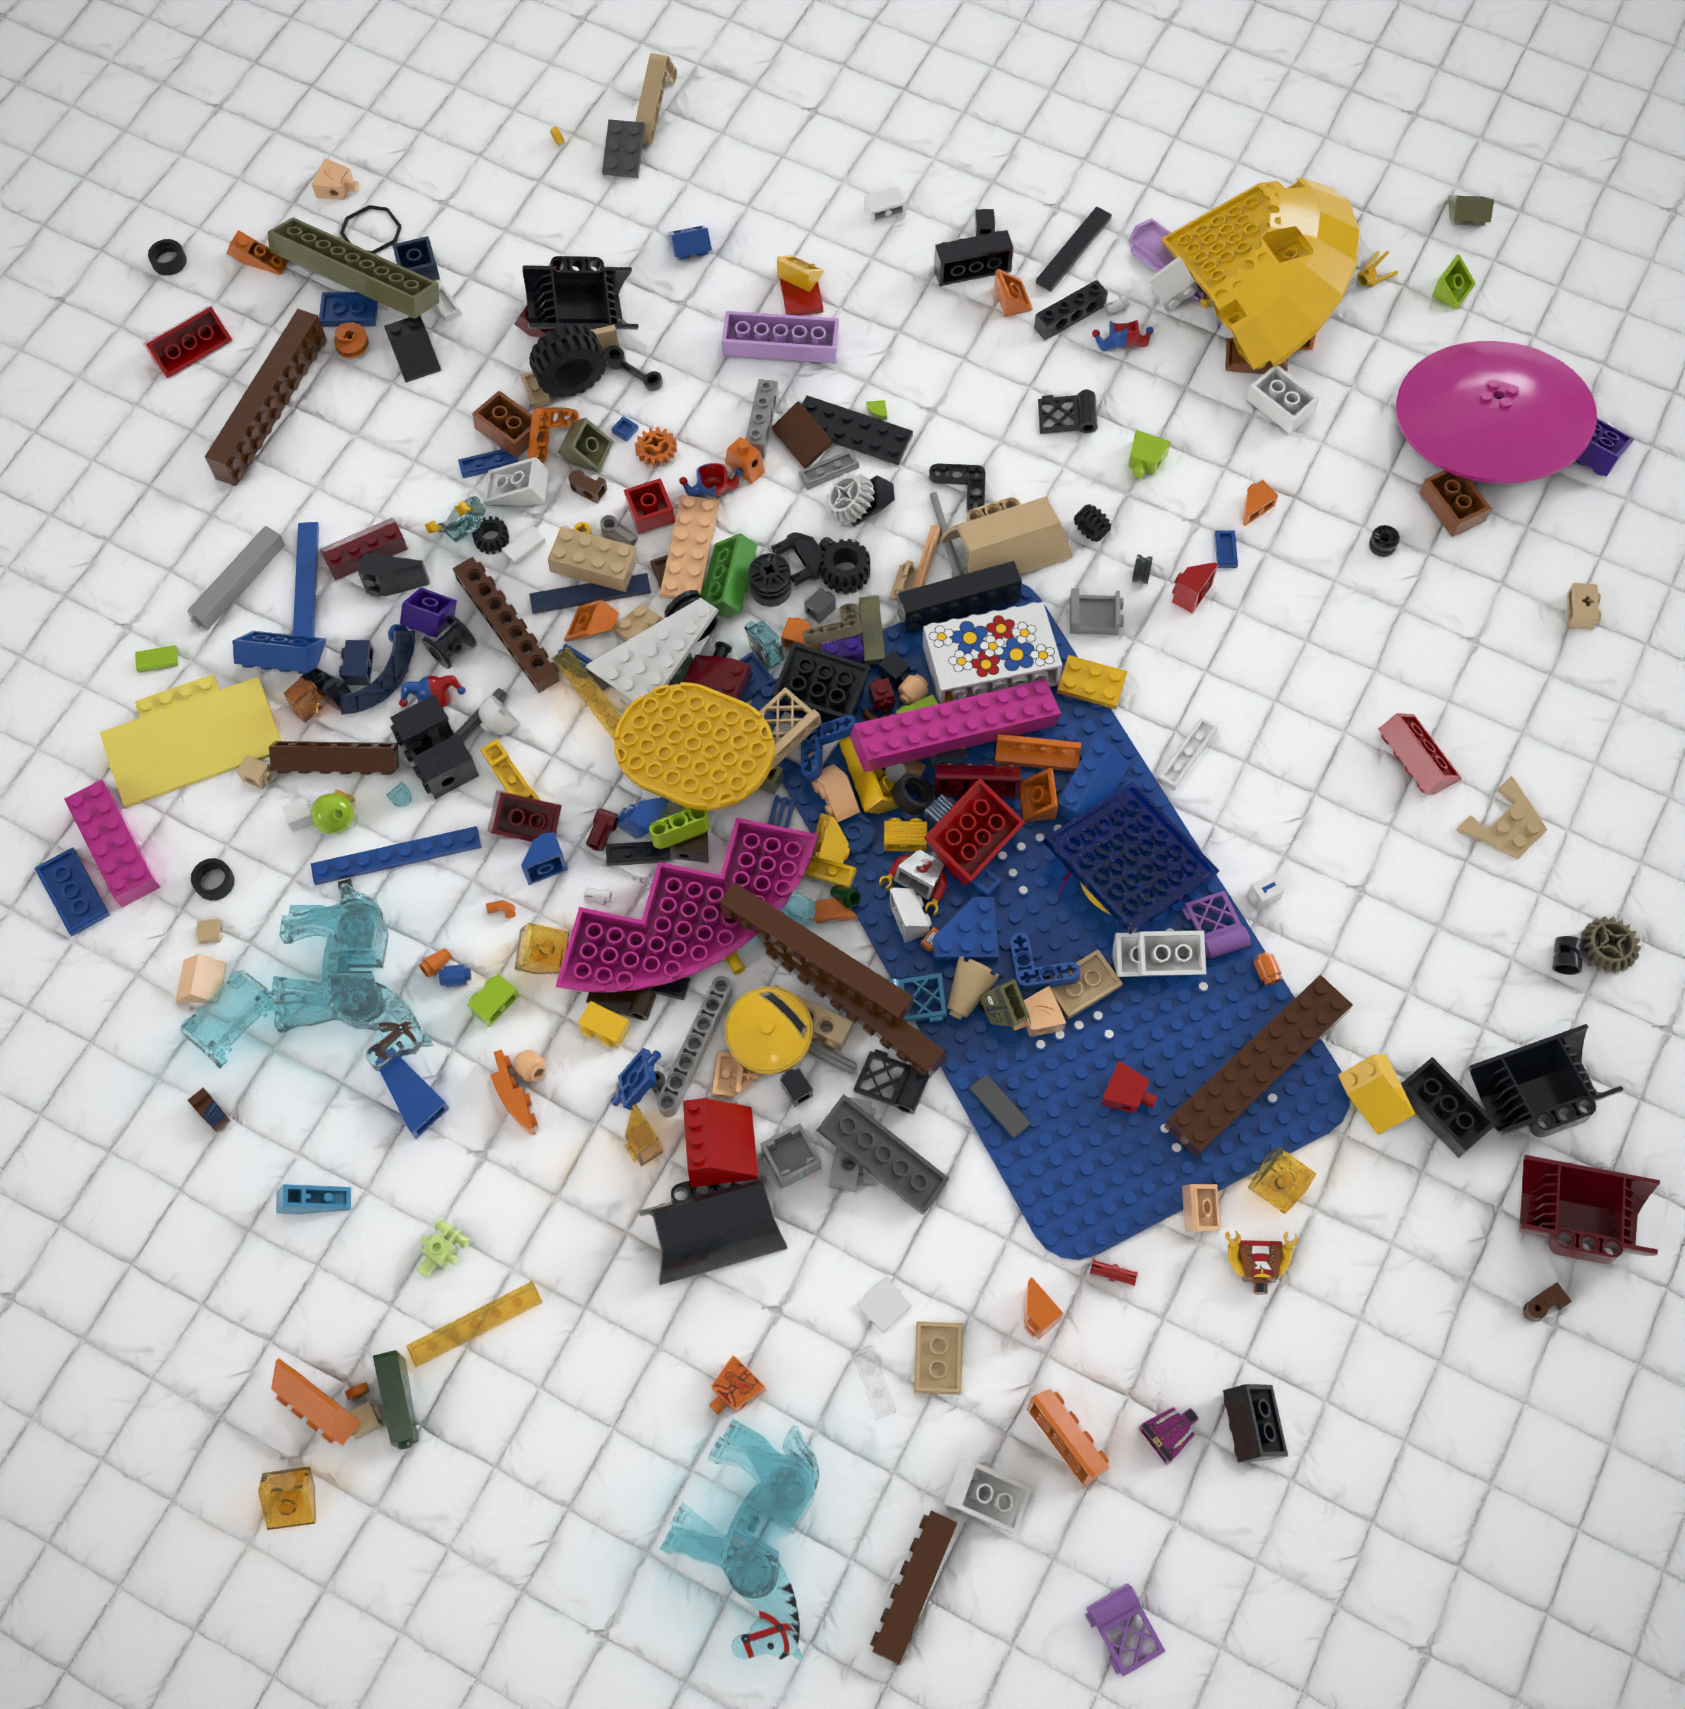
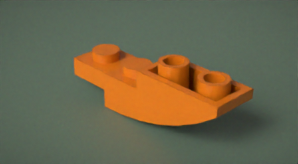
M502 1049L493 1053L499 1072L490 1076L498 1096L512 1118L529 1134L535 1135L534 1127L538 1126L535 1113L531 1114L529 1106H532L529 1093L525 1094L522 1087L518 1088L515 1075H510L509 1069L513 1067L509 1055L505 1056Z

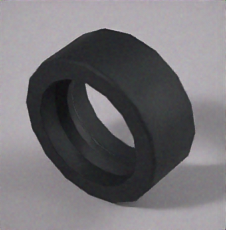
M173 239L159 240L152 244L148 250L149 261L152 268L158 274H177L186 265L187 258L184 250ZM164 253H177L176 257L169 262L160 263L157 261Z
M908 773L903 775L892 788V796L896 805L903 812L910 815L921 814L933 802L934 794L931 786L923 777L917 774ZM905 786L912 788L920 797L921 802L913 800L906 792Z
M208 858L199 862L194 867L190 881L198 895L203 899L214 901L226 897L231 892L235 877L230 867L223 860ZM214 869L222 870L225 878L221 885L210 890H206L201 886V879L208 871Z

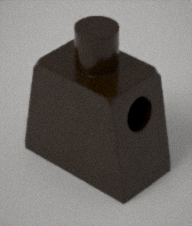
M708 831L666 847L674 848L676 859L709 863Z

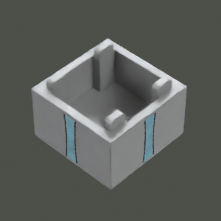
M801 1123L760 1143L761 1151L781 1189L822 1169L821 1161Z

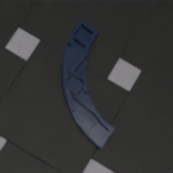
M393 631L392 651L384 670L368 686L352 693L339 694L341 715L353 714L372 708L383 702L398 688L408 672L411 657L414 653L415 631Z

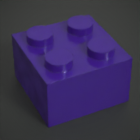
M420 587L402 603L400 624L411 630L425 633L427 636L438 637L449 626L447 617L449 615L455 616L457 600Z

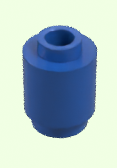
M465 964L444 966V969H439L438 971L440 986H446V988L468 985V981L472 980L470 967L466 968Z

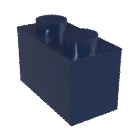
M345 640V648L341 650L343 665L339 667V676L343 678L346 685L370 684L374 648L370 640Z

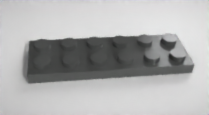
M844 1094L816 1129L818 1133L921 1215L926 1213L950 1179Z

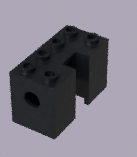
M435 694L390 717L393 724L390 728L399 746L404 745L406 750L403 752L408 762H414L415 766L412 768L417 777L420 778L427 794L432 793L433 797L437 799L479 776L473 758L459 734L451 737L454 732L448 722L449 718Z

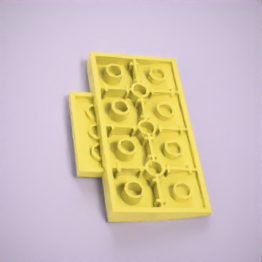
M211 674L136 700L134 702L139 715L138 719L100 732L110 768L125 808L237 769L246 755L258 760L270 757L269 746L274 741H282L259 676L220 690L215 675Z

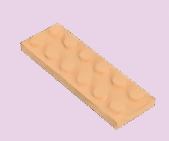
M681 495L660 590V598L674 599L689 590H697L700 595L702 594L720 500Z

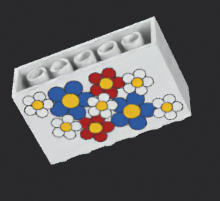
M1032 602L1026 606H1013L1006 610H994L987 614L970 615L967 618L950 619L947 622L930 623L927 626H923L922 647L938 704L944 703L945 693L950 690L952 698L958 700L1043 679L1047 680L1049 687L1059 685L1062 662L1043 602Z

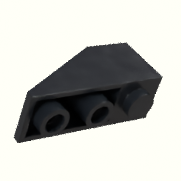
M318 668L311 670L309 674H303L298 679L330 706L341 711L339 694L352 693L345 682Z

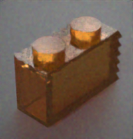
M301 677L283 694L292 711L303 722H307L311 717H314V714L320 712V709H323L320 702L322 697L316 691L317 687L312 681H306Z

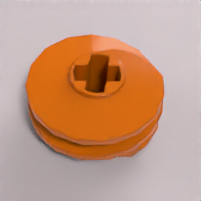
M347 322L336 328L334 332V345L339 355L345 358H354L367 350L369 345L368 336L360 324Z

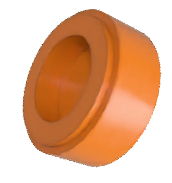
M367 1382L346 1390L345 1395L347 1400L350 1401L369 1393L370 1389Z

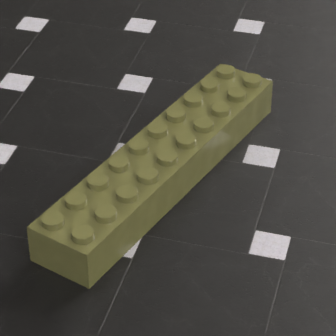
M292 217L267 232L270 252L415 319L439 303V283Z

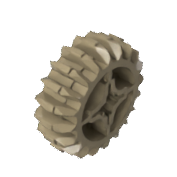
M1606 916L1600 920L1598 918L1594 919L1581 932V939L1584 941V952H1586L1583 959H1590L1589 966L1597 965V971L1604 968L1605 974L1611 970L1614 974L1620 970L1622 972L1626 971L1628 967L1633 966L1639 957L1638 952L1641 950V946L1637 945L1640 942V938L1634 937L1637 931H1630L1631 924L1623 925V919L1616 922L1614 916L1609 920ZM1595 934H1596L1597 937H1598V939H1597V941H1598V943H1599V946H1598V947H1597L1596 944H1595ZM1622 943L1624 944V947H1625V955H1623V953H1622V951H1623L1622 948H1621V944H1622Z

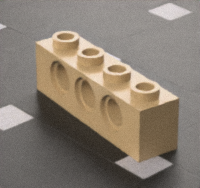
M798 996L808 1008L813 1019L812 1040L816 1041L817 1039L823 1042L824 1046L831 1050L838 1049L842 1051L853 1030V1022ZM823 1026H830L832 1030L830 1032H823L821 1028Z

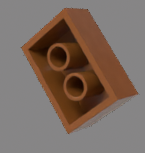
M500 390L472 413L475 429L515 458H518L528 449L532 414ZM541 432L538 434L537 440L541 438Z
M1445 470L1425 479L1419 492L1452 537L1485 522L1492 509L1470 479L1459 477Z

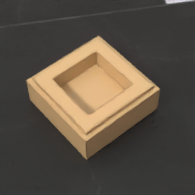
M218 918L197 921L199 944L221 941V924Z

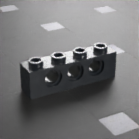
M1098 280L1091 282L1036 313L1034 329L1046 341L1104 308V304L1107 302L1108 291Z

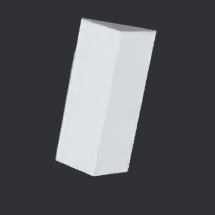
M1204 931L1115 933L1112 961L1117 977L1206 975Z

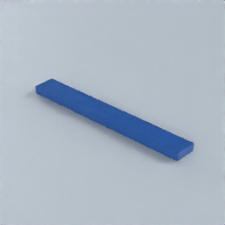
M318 522L298 523L293 635L314 637L319 545Z

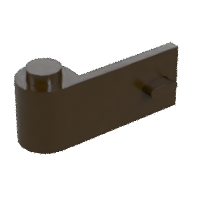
M652 988L622 992H589L586 1003L589 1004L592 1001L610 1011L647 1021L654 1005L656 994Z

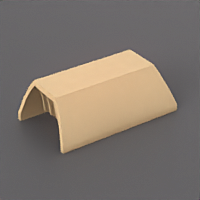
M1047 496L1020 504L1018 499L1009 497L971 509L967 513L966 522L950 527L940 539L944 543L956 538H962L968 551V573L1014 561L1019 574L1022 575L1070 559L1073 556L1061 522Z

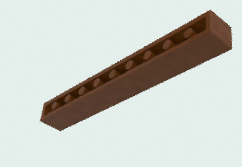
M734 882L719 901L721 913L726 918L735 919L743 929L747 931L750 929L755 932L760 940L771 942L776 950L781 953H788L800 965L802 963L805 964L816 976L822 975L833 987L838 988L839 986L845 990V993L850 998H857L862 1001L867 1009L871 1011L876 1010L881 1013L882 1018L887 1022H895L899 1025L914 1005L912 995Z
M763 942L766 949L765 954L771 960L775 961L777 959L780 961L782 968L788 973L793 971L798 975L797 979L805 986L811 985L814 988L813 991L820 998L823 999L825 996L829 999V1003L837 1011L842 1009L847 1013L846 1017L854 1024L860 1023L863 1026L862 1029L869 1036L875 1035L880 1039L879 1043L888 1050L892 1048L896 1051V1056L904 1063L909 1061L914 1065L912 1068L919 1075L923 1076L925 1074L931 1078L947 1059L943 1049L904 1019L899 1025L895 1022H887L882 1018L881 1013L876 1010L871 1011L867 1009L862 1001L857 998H850L845 993V990L839 986L838 988L833 987L822 975L816 976L805 964L802 963L800 965L788 953H781L776 950L771 942Z

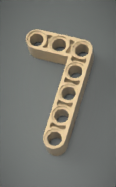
M650 53L635 120V122H644L645 124L644 144L652 145L666 83L674 85L677 79V68L671 58L666 55Z

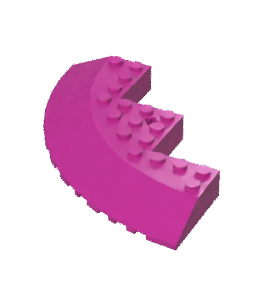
M736 818L721 874L658 862L642 920L579 907L556 982V988L582 992L641 990L668 984L691 976L722 961L756 936V933L749 929L747 931L738 924V921L733 918L728 919L721 913L719 901L735 882L780 911L799 885L811 861L819 834Z

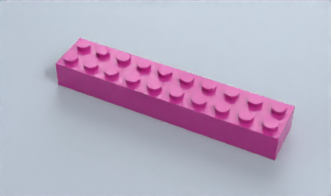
M1043 679L853 725L850 739L863 771L868 772L963 747L967 748L996 741L998 734L1016 736L1053 727L1056 725L1061 712L1047 680Z

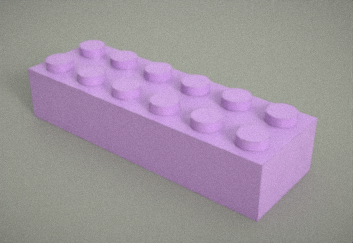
M726 311L721 341L723 356L836 364L839 318Z

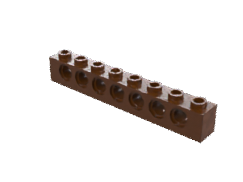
M472 556L452 568L455 579L537 692L540 693L559 682L558 667L554 662L550 663L547 659L549 656L543 647L539 648L535 635L528 633L524 620L517 618V612L513 605L506 603L507 599L504 593L495 588V581L491 576L487 577L482 563H477Z

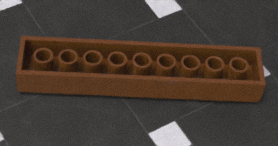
M297 308L205 455V459L215 479L236 486L244 477L246 469L252 464L257 451L262 448L265 438L271 433L276 420L281 417V413L285 406L289 404L294 391L299 388L302 378L308 373L312 362L316 360L321 347L326 344L327 338L318 315Z
M1319 975L1171 1115L1164 1127L1197 1159L1348 1014L1353 1004L1322 975Z

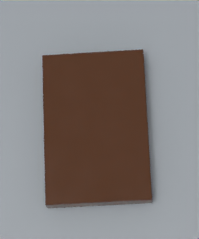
M799 401L771 427L803 468H808L834 443Z

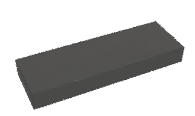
M987 1074L970 1087V1091L1013 1140L1031 1125Z

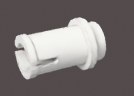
M1119 296V299L1104 304L1107 315L1122 309L1125 311L1129 307V301L1126 296Z
M590 887L585 888L584 895L586 896H584V900L601 902L602 905L611 903L612 891H609L608 888L604 890Z

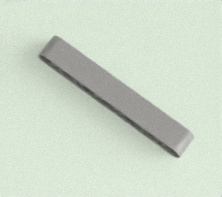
M717 976L712 981L657 1098V1106L660 1114L664 1117H673L678 1112L732 996L731 982L725 976ZM722 985L727 987V989L723 992H719L716 990L719 986ZM715 1004L719 1006L714 1011L708 1010L710 1005ZM706 1023L710 1025L706 1030L699 1029L701 1024ZM693 1043L701 1044L698 1049L689 1048ZM684 1062L691 1063V1066L688 1069H682L680 1067ZM679 1081L682 1083L680 1088L674 1089L671 1087L674 1082ZM666 1101L673 1102L672 1107L667 1109L663 1108L662 1105Z

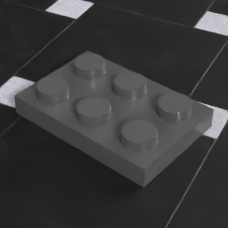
M608 119L602 167L603 175L639 178L645 131L644 122Z

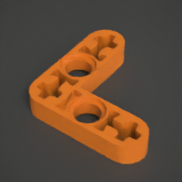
M567 407L536 408L531 420L528 459L537 457L544 464L547 459L550 427H570L574 421L579 419L578 412ZM555 413H557L558 417L557 420L554 422L553 418ZM541 432L542 436L540 441H538L537 437L538 434Z

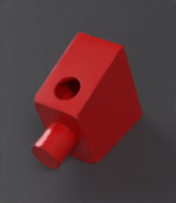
M1118 1061L1100 1105L1136 1113L1140 1103L1153 1109L1158 1096L1146 1091L1149 1079Z

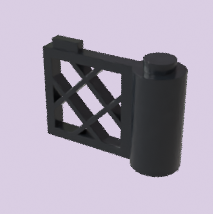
M1084 389L1077 395L1062 397L1045 395L1042 396V399H1038L1040 434L1080 431L1089 434L1098 429L1096 394L1093 391ZM1073 402V406L1068 411L1061 407L1064 403ZM1051 404L1054 408L1048 413L1042 409V405ZM1057 410L1064 413L1059 420L1052 416ZM1067 417L1074 420L1073 425H1065L1062 422ZM1048 419L1055 423L1052 427H1043V424Z
M875 1049V1052H869L853 1091L894 1106L902 1112L914 1114L929 1077L925 1074L923 1076L919 1075L912 1068L914 1065L889 1058L888 1053ZM872 1060L882 1061L884 1068L872 1072L870 1068ZM895 1067L904 1069L901 1076L892 1079L889 1070ZM887 1072L890 1081L878 1086L875 1076ZM872 1078L876 1087L870 1090L862 1089L863 1081ZM892 1085L895 1091L892 1099L884 1097L880 1090Z

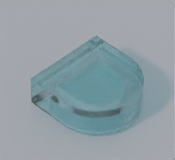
M400 782L386 794L387 798L397 807H405L412 801L411 791L403 782Z

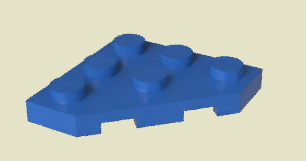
M972 897L932 939L934 960H958L960 956L964 957L963 960H998L999 949L994 897Z

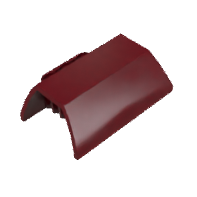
M1525 1155L1523 1157L1519 1232L1550 1238L1548 1246L1554 1254L1602 1264L1613 1263L1623 1252L1642 1256H1656L1658 1249L1636 1245L1638 1214L1649 1196L1660 1185V1180ZM1558 1239L1564 1240L1566 1246L1560 1244ZM1582 1243L1587 1244L1589 1246V1250L1583 1248ZM1605 1248L1611 1249L1613 1255L1609 1254Z

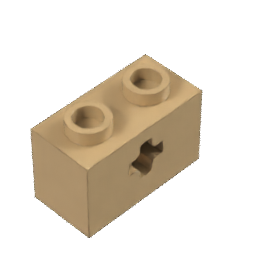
M1572 583L1567 592L1568 628L1593 630L1596 623L1600 622L1601 610H1598V605L1601 600V594L1598 593L1597 584Z

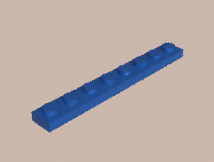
M474 826L310 864L313 882L315 885H320L482 848L478 827Z

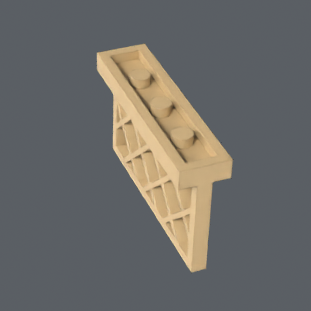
M786 687L759 711L764 719L768 711H777V719L766 720L768 724H776V733H772L773 737H776L771 770L822 724L820 714L815 709L811 710ZM787 696L791 699V706H779L780 700ZM794 710H803L807 713L803 718L794 719ZM779 711H791V719H779ZM779 724H791V729L788 732H779Z

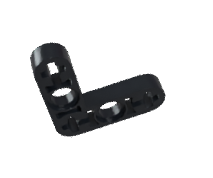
M937 463L930 467L929 479L933 483L967 485V513L973 509L974 502H977V507L985 504L986 472L982 466ZM936 471L940 472L939 476L936 475ZM960 471L963 475L957 478L952 473ZM977 488L981 490V493L974 495L971 493V490Z

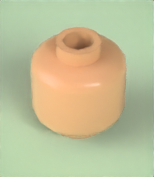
M918 674L907 676L898 687L899 699L906 705L921 700L922 697L928 694L927 681Z
M525 1050L515 1056L513 1070L524 1081L534 1082L544 1076L546 1062L535 1051Z

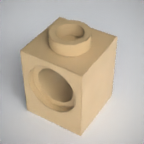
M248 755L245 756L236 771L241 781L263 790L271 782L274 773L271 771L268 763Z

